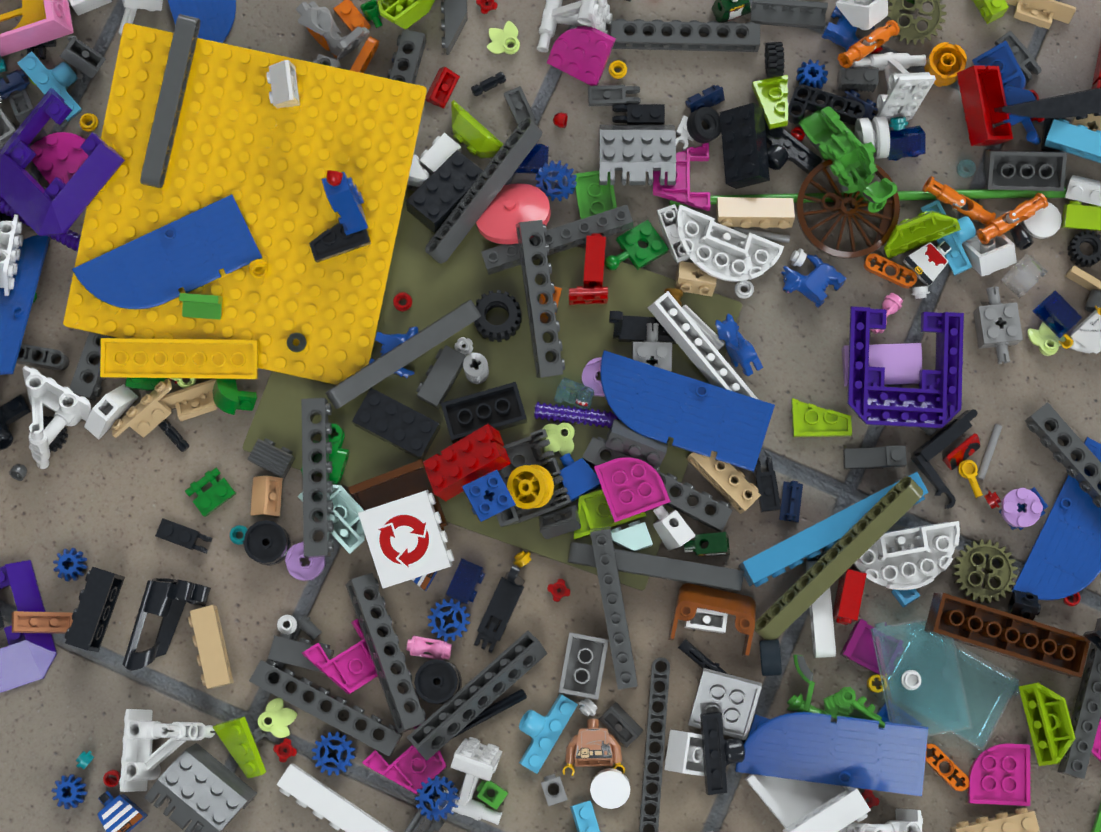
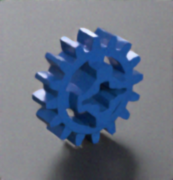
M551 160L550 165L544 163L543 168L539 169V174L535 178L537 180L536 187H541L540 190L547 197L550 196L551 201L558 198L559 202L562 201L563 196L568 199L569 195L573 194L574 188L577 185V182H575L577 176L572 175L574 169L568 170V164L566 163L562 166L560 160L557 164L553 160Z
M452 598L449 603L443 599L442 605L436 602V610L431 608L430 610L433 612V615L428 616L432 620L428 626L434 627L431 633L437 632L438 639L444 636V641H448L449 637L456 641L455 636L457 635L462 638L461 632L468 631L465 625L471 623L466 620L470 614L464 613L467 607L460 608L461 602L458 601L454 604V599ZM452 607V608L450 609V611H447V612H442V611H440V610H442L443 608ZM459 611L462 615V623H460L457 619V614ZM453 614L452 619L454 623L445 625L446 620L444 618L446 616L450 617ZM436 617L441 621L440 629L437 627ZM451 628H456V629H458L457 631H455V632H453V633H446V632L448 631V629H451Z
M328 732V738L321 735L322 741L315 742L318 748L312 749L313 752H316V756H313L312 759H317L318 761L315 767L321 766V773L328 770L329 776L332 775L333 771H335L336 776L340 775V770L347 772L346 766H353L350 759L356 758V756L352 755L356 748L350 747L353 741H346V734L341 738L340 732H336L335 736H333L332 732ZM330 740H338L342 742V744L337 746L334 745ZM324 746L325 754L321 757V750ZM331 748L332 750H338V753L336 754L337 759L335 757H330V754L332 753ZM347 750V757L344 762L343 753ZM334 762L337 767H330L326 763Z
M436 775L434 781L428 777L427 784L421 783L423 786L422 790H416L420 793V796L415 797V800L420 802L416 805V808L422 809L421 815H427L429 820H432L434 817V820L439 822L440 817L446 820L448 813L454 814L452 808H458L455 801L460 800V797L455 795L459 790L453 787L454 782H448L446 777H443L441 780ZM442 786H445L448 789L449 793H444V788H442ZM426 803L431 804L432 811L427 808Z

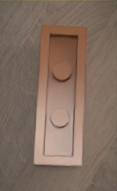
M12 612V633L65 634L67 629L71 628L73 613Z

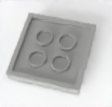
M703 668L688 725L701 728L700 714L721 712L723 735L747 740L762 689V683Z

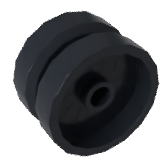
M263 520L249 527L245 533L243 544L246 553L251 559L261 565L272 566L285 560L286 554L291 547V540L283 527L274 521ZM268 539H269V541H270L269 545H268V546H265L264 544L267 543V542H268Z
M433 659L426 661L419 667L415 674L414 684L416 692L423 700L429 703L445 704L461 690L462 677L455 665L445 660ZM439 678L441 680V683L439 685H436L435 681Z

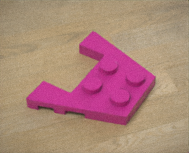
M704 143L696 148L690 147L686 151L676 153L675 186L667 185V172H665V185H660V171H653V195L710 211V192H690V161H709V143Z
M358 619L351 623L361 641L331 660L328 659L319 642L302 652L304 657L347 694L354 692L378 676Z
M413 745L391 765L376 750L362 762L368 768L416 795L418 794L416 790H422L423 788L422 782L427 784L428 777L434 779L436 775H439L447 767L440 750L426 761Z

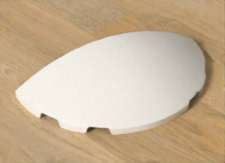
M679 205L676 222L680 243L695 265L708 275L731 282L751 280L761 276L772 267L783 251L784 246L752 233L746 235L714 222L715 218Z
M959 521L887 531L854 564L861 572L867 573L866 578L889 589L911 590L933 582L934 578L945 571L952 562L955 547L959 544Z

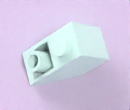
M638 520L628 524L629 527L623 530L621 527L611 530L613 543L631 552H636L653 545L645 522L640 523Z

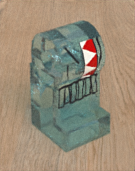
M563 377L557 387L554 401L559 403L566 401L575 404L579 408L587 409L591 407L594 390L584 384Z

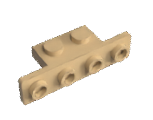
M1005 0L1007 4L1016 6L1013 18L1046 29L1050 28L1053 19L1069 24L1076 12V7L1055 0Z
M167 378L159 382L150 394L144 395L135 407L129 408L125 416L117 419L112 425V436L117 438L130 426L144 438L165 420L172 412L160 399L172 389L171 381Z
M216 379L166 394L160 401L170 409L176 408L180 421L217 410L213 399V387Z

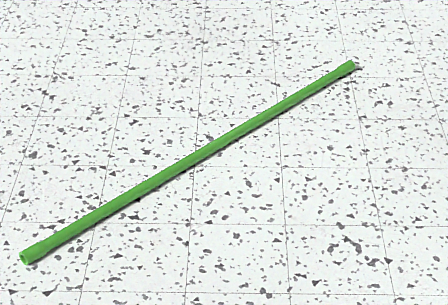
M1064 187V191L955 190L970 199L1034 198L1037 193H1042L1046 198H1065L1067 192L1066 187ZM897 191L899 201L937 200L936 196L929 192ZM799 193L710 195V205H716L718 197L793 198L794 203H797ZM805 193L806 196L822 199L825 195L824 193ZM860 193L855 200L857 201L862 198V194ZM830 198L825 199V202H834ZM805 199L803 200V203H816ZM669 200V206L675 204L676 207H679V205L688 206L679 202Z

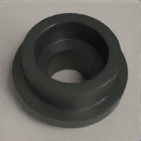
M293 333L287 339V346L293 352H300L306 347V338L301 333ZM294 339H298L300 341V344L298 346H295L293 344Z

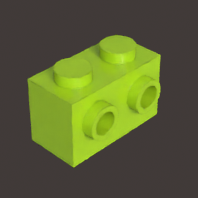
M972 0L987 24L1003 17L1009 8L1005 0Z
M1070 201V204L1063 206L1061 228L1101 231V206L1093 204L1084 206L1079 201Z

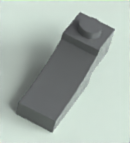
M26 89L8 97L20 125L34 109ZM45 127L40 130L31 143L47 136Z
M906 446L843 450L844 469H883L887 467H905L907 465Z

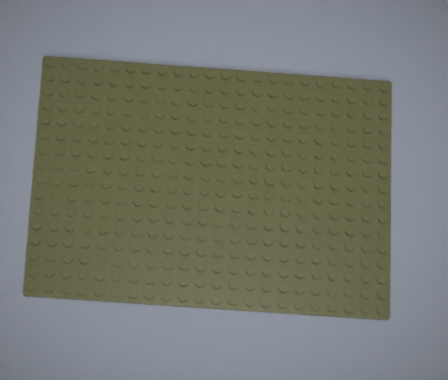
M406 189L376 335L377 332H382L383 334H406L410 327H418L420 332L470 299L476 306L478 298L481 299V295L484 293L488 295L489 291L492 290L493 293L501 290V293L506 291L509 293V296L513 295L516 302L520 305L522 318L520 328L516 330V334L514 336L511 335L509 340L501 339L502 342H497V340L492 342L489 341V338H483L482 334L478 333L474 322H472L403 367L414 371V375L405 378L404 376L400 377L397 374H391L371 387L440 424L441 428L423 460L425 461L437 453L442 455L441 451L451 446L452 441L442 406L437 409L420 400L416 390L419 384L425 382L428 377L426 373L431 365L434 366L437 359L435 358L438 351L444 349L445 345L455 350V343L461 337L472 340L473 351L471 353H480L486 358L489 376L483 383L474 384L468 381L464 368H462L443 402L516 382L527 423L500 430L499 433L504 445L531 436L530 433L541 430L547 424L559 425L565 422H559V420L555 422L553 419L547 421L546 418L541 420L539 417L535 419L534 413L537 402H540V404L546 403V405L552 403V406L558 404L560 407L561 405H564V407L570 406V408L576 406V409H579L580 406L578 404L572 403L575 401V394L577 393L578 400L588 402L587 406H581L582 409L585 410L583 407H587L588 410L594 409V411L600 409V412H603V410H606L608 413L612 411L605 396L591 395L582 383V373L586 364L592 359L602 357L603 351L632 359L633 342H619V339H613L614 323H609L610 311H621L623 316L654 317L648 307L664 294L665 289H675V280L642 268L637 270L635 266L620 262L616 270H608L604 264L602 287H608L607 304L569 305V288L583 286L586 249L574 247L547 256L548 263H551L552 266L550 280L554 283V286L562 288L555 317L560 325L558 339L562 342L563 349L560 353L561 359H564L565 370H563V375L537 378L521 265L488 275L481 252L503 244L494 243L484 238L480 234L476 223L448 260L441 264L438 263L425 251L426 245L435 233L407 211L406 200L415 191ZM540 259L532 261L533 264L538 266ZM540 275L535 276L536 284L541 285L543 282ZM401 292L409 294L412 298L411 308L404 312L398 311L393 304L394 297ZM683 292V296L680 299L682 306L687 305L717 335L716 320L722 322L726 320L727 314H730L734 321L737 322L742 308L741 302L715 293L712 296H704ZM401 300L400 305H405L407 301ZM500 307L493 308L486 314V320L492 325H501L509 317L508 312ZM545 332L543 340L548 343L551 337L549 333ZM374 341L371 358L374 360L382 355L380 351L383 344ZM677 343L672 344V372L710 384ZM725 344L718 350L723 357H725L727 352ZM550 351L545 355L548 362L553 360V354ZM654 360L646 361L648 364L654 366V364H657V362ZM272 371L244 441L243 449L251 453L258 439L264 441L267 438L276 443L274 447L280 450L282 447L291 450V455L295 457L291 467L301 470V399L326 398L328 403H331L325 393L336 385ZM599 372V373H598V377L596 378V380H600V381H601V376H600V372ZM370 389L338 409H335L331 403L332 413L328 415V422L339 425L345 433L342 448L350 450L340 485L346 487L419 460L353 424L352 420ZM314 416L313 423H319L322 419V416ZM577 422L571 424L575 429V435L572 439L574 450L571 453L573 460L576 462L583 457L593 437L596 439L601 437L606 440L610 428H607V426L603 428L601 425L595 427L594 424L589 426V424L583 425V423H580L579 425ZM562 429V435L567 436L568 430ZM335 430L330 436L333 439L334 436H338V433ZM315 435L313 440L320 441L322 435ZM668 437L667 452L660 467H658L660 468L659 472L665 475L670 473L678 478V482L682 483L689 462L686 458L692 452L672 446L674 438ZM557 451L549 459L556 458L559 469L562 470L564 468L560 461L562 456ZM602 452L600 457L602 460L607 461L611 458V455L608 452ZM589 465L591 469L596 473L595 468ZM322 473L315 474V476L323 478ZM562 482L554 485L555 491L563 488ZM599 486L596 489L590 491L589 493L601 490L602 487ZM671 488V496L677 497L679 489ZM464 491L447 501L438 497L448 523L598 575L596 567L568 562L571 542L592 545L591 535L574 540V531L545 539L540 532V516L518 524L500 527L496 515L480 522L477 515H474L473 507ZM579 498L558 510L571 507L574 505H576L578 509ZM664 504L668 513L672 512L673 508ZM655 508L645 511L646 517L611 528L612 530L621 527L623 530L629 527L628 524L638 520L640 523H646L653 545L635 553L657 556L662 540L653 526V523L659 520L653 512ZM613 543V544H614V549L629 551V550H627V549H625V548H623V547H621V546H619V545ZM618 571L621 584L641 591L646 588L649 576Z

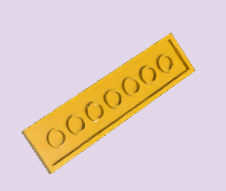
M101 338L100 377L258 379V340Z

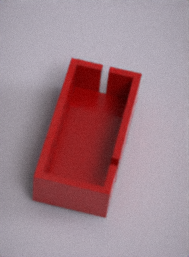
M974 65L957 72L971 146H994L1012 140L1013 134L1010 123L993 128V125L1009 119V115L998 113L994 110L997 107L1007 106L999 66L985 67Z
M486 424L442 450V455L437 453L423 461L434 495L447 501L463 492L462 486L510 465L511 462L506 449L503 448L504 443L499 431Z

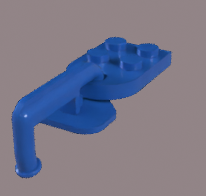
M1007 41L1002 42L972 60L974 65L999 66L1007 105L1036 100L1031 91L1025 90V75ZM1009 115V119L1003 121L1004 123H1010L1011 126L1022 122L1027 132V141L1034 145L1041 143V139L1030 118Z

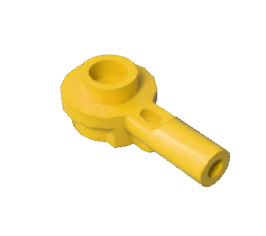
M963 460L958 466L960 476L968 479L975 498L982 496V491L976 479L978 474L976 463L972 460Z

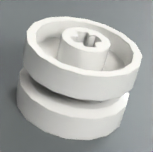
M874 117L872 122L869 118H858L855 123V137L862 144L871 142L876 149L874 156L877 159L887 158L890 152V132L886 117Z

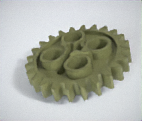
M889 0L892 6H888L890 13H888L887 18L898 23L900 28L898 35L901 36L899 42L906 39V45L913 41L914 46H916L917 40H920L923 45L925 38L931 41V34L934 36L938 35L935 31L936 29L942 30L939 23H945L946 20L942 19L941 16L947 14V12L941 11V9L946 7V4L940 5L942 0H913L914 6L911 8L904 6L905 0ZM930 3L933 9L931 12H924L922 5ZM899 10H905L910 13L918 10L919 15L931 16L932 19L929 20L920 16L917 19H913V15L900 13ZM901 17L909 19L907 26L904 27L899 24ZM920 21L926 22L927 29L920 31L917 28V23Z
M980 539L977 545L975 541H972L971 547L965 545V551H958L961 557L954 558L958 562V564L952 565L953 568L957 569V572L952 573V575L958 576L954 583L961 584L958 588L959 591L966 590L964 593L965 597L971 594V601L978 597L979 603H983L984 599L987 604L991 603L992 599L997 602L999 601V596L1005 598V592H1012L1009 586L1016 585L1012 581L1013 578L1018 577V575L1013 574V571L1017 570L1018 567L1012 566V563L1016 560L1008 558L1012 554L1011 552L1004 553L1005 546L1000 549L998 548L999 542H995L992 545L989 539L984 544L983 539ZM974 555L980 558L979 565L973 563L972 558ZM994 558L999 561V568H995L992 565ZM985 568L988 574L985 575L984 572H981V569ZM971 574L975 575L978 579L976 585L970 581ZM991 578L996 579V588L990 585L989 581ZM983 580H984V589L981 588V585H982V583H983Z

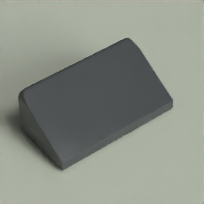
M576 505L539 517L540 532L545 539L581 528Z
M616 702L599 718L626 748L643 732V729Z

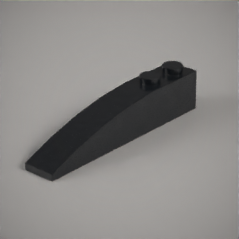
M1101 87L997 107L994 110L1002 114L1027 118L1076 117V120L1088 118V114L1093 113L1094 116H1101Z

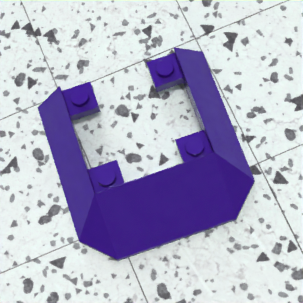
M53 88L48 90L0 150V196L39 236L65 234L125 161L112 147H109L97 134L92 132L81 145V148L89 157L67 184L60 178L55 177L45 190L25 170L36 156V153L28 145L50 118L61 125L72 111L64 102L65 100Z
M851 306L847 404L868 425L943 428L961 410L964 313H921V332L936 333L935 370H920L919 389L884 387L885 367H869L870 329H886L887 310Z
M31 560L5 564V566L0 567V589L11 586L17 611L45 612ZM12 625L5 627L4 630L9 646L0 648V693L44 679L57 655L52 633H12Z

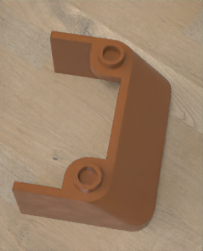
M690 583L683 584L678 590L668 640H674L678 620L690 621L695 617L697 607L736 615V630L746 634L742 656H749L755 628V600L746 595Z

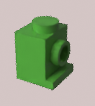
M482 780L476 789L479 792L477 797L495 810L499 808L508 794L506 790L491 780L490 782ZM489 789L495 791L493 797L488 796L487 792Z

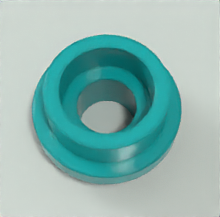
M905 116L891 118V123H889V127H893V130H902L908 125Z
M242 525L233 527L230 531L231 541L234 544L242 545L248 529ZM238 532L243 533V537L241 539L237 538Z
M90 750L87 753L83 751L78 756L76 767H81L84 770L93 760L94 756Z

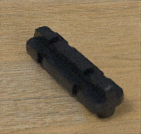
M503 72L495 74V77L492 76L480 82V85L472 86V93L477 97L483 91L487 92L498 86V83L506 82V77Z
M167 419L158 425L181 452L189 448V444L183 440V437L171 426Z

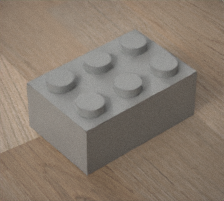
M569 632L559 693L598 700L609 640Z

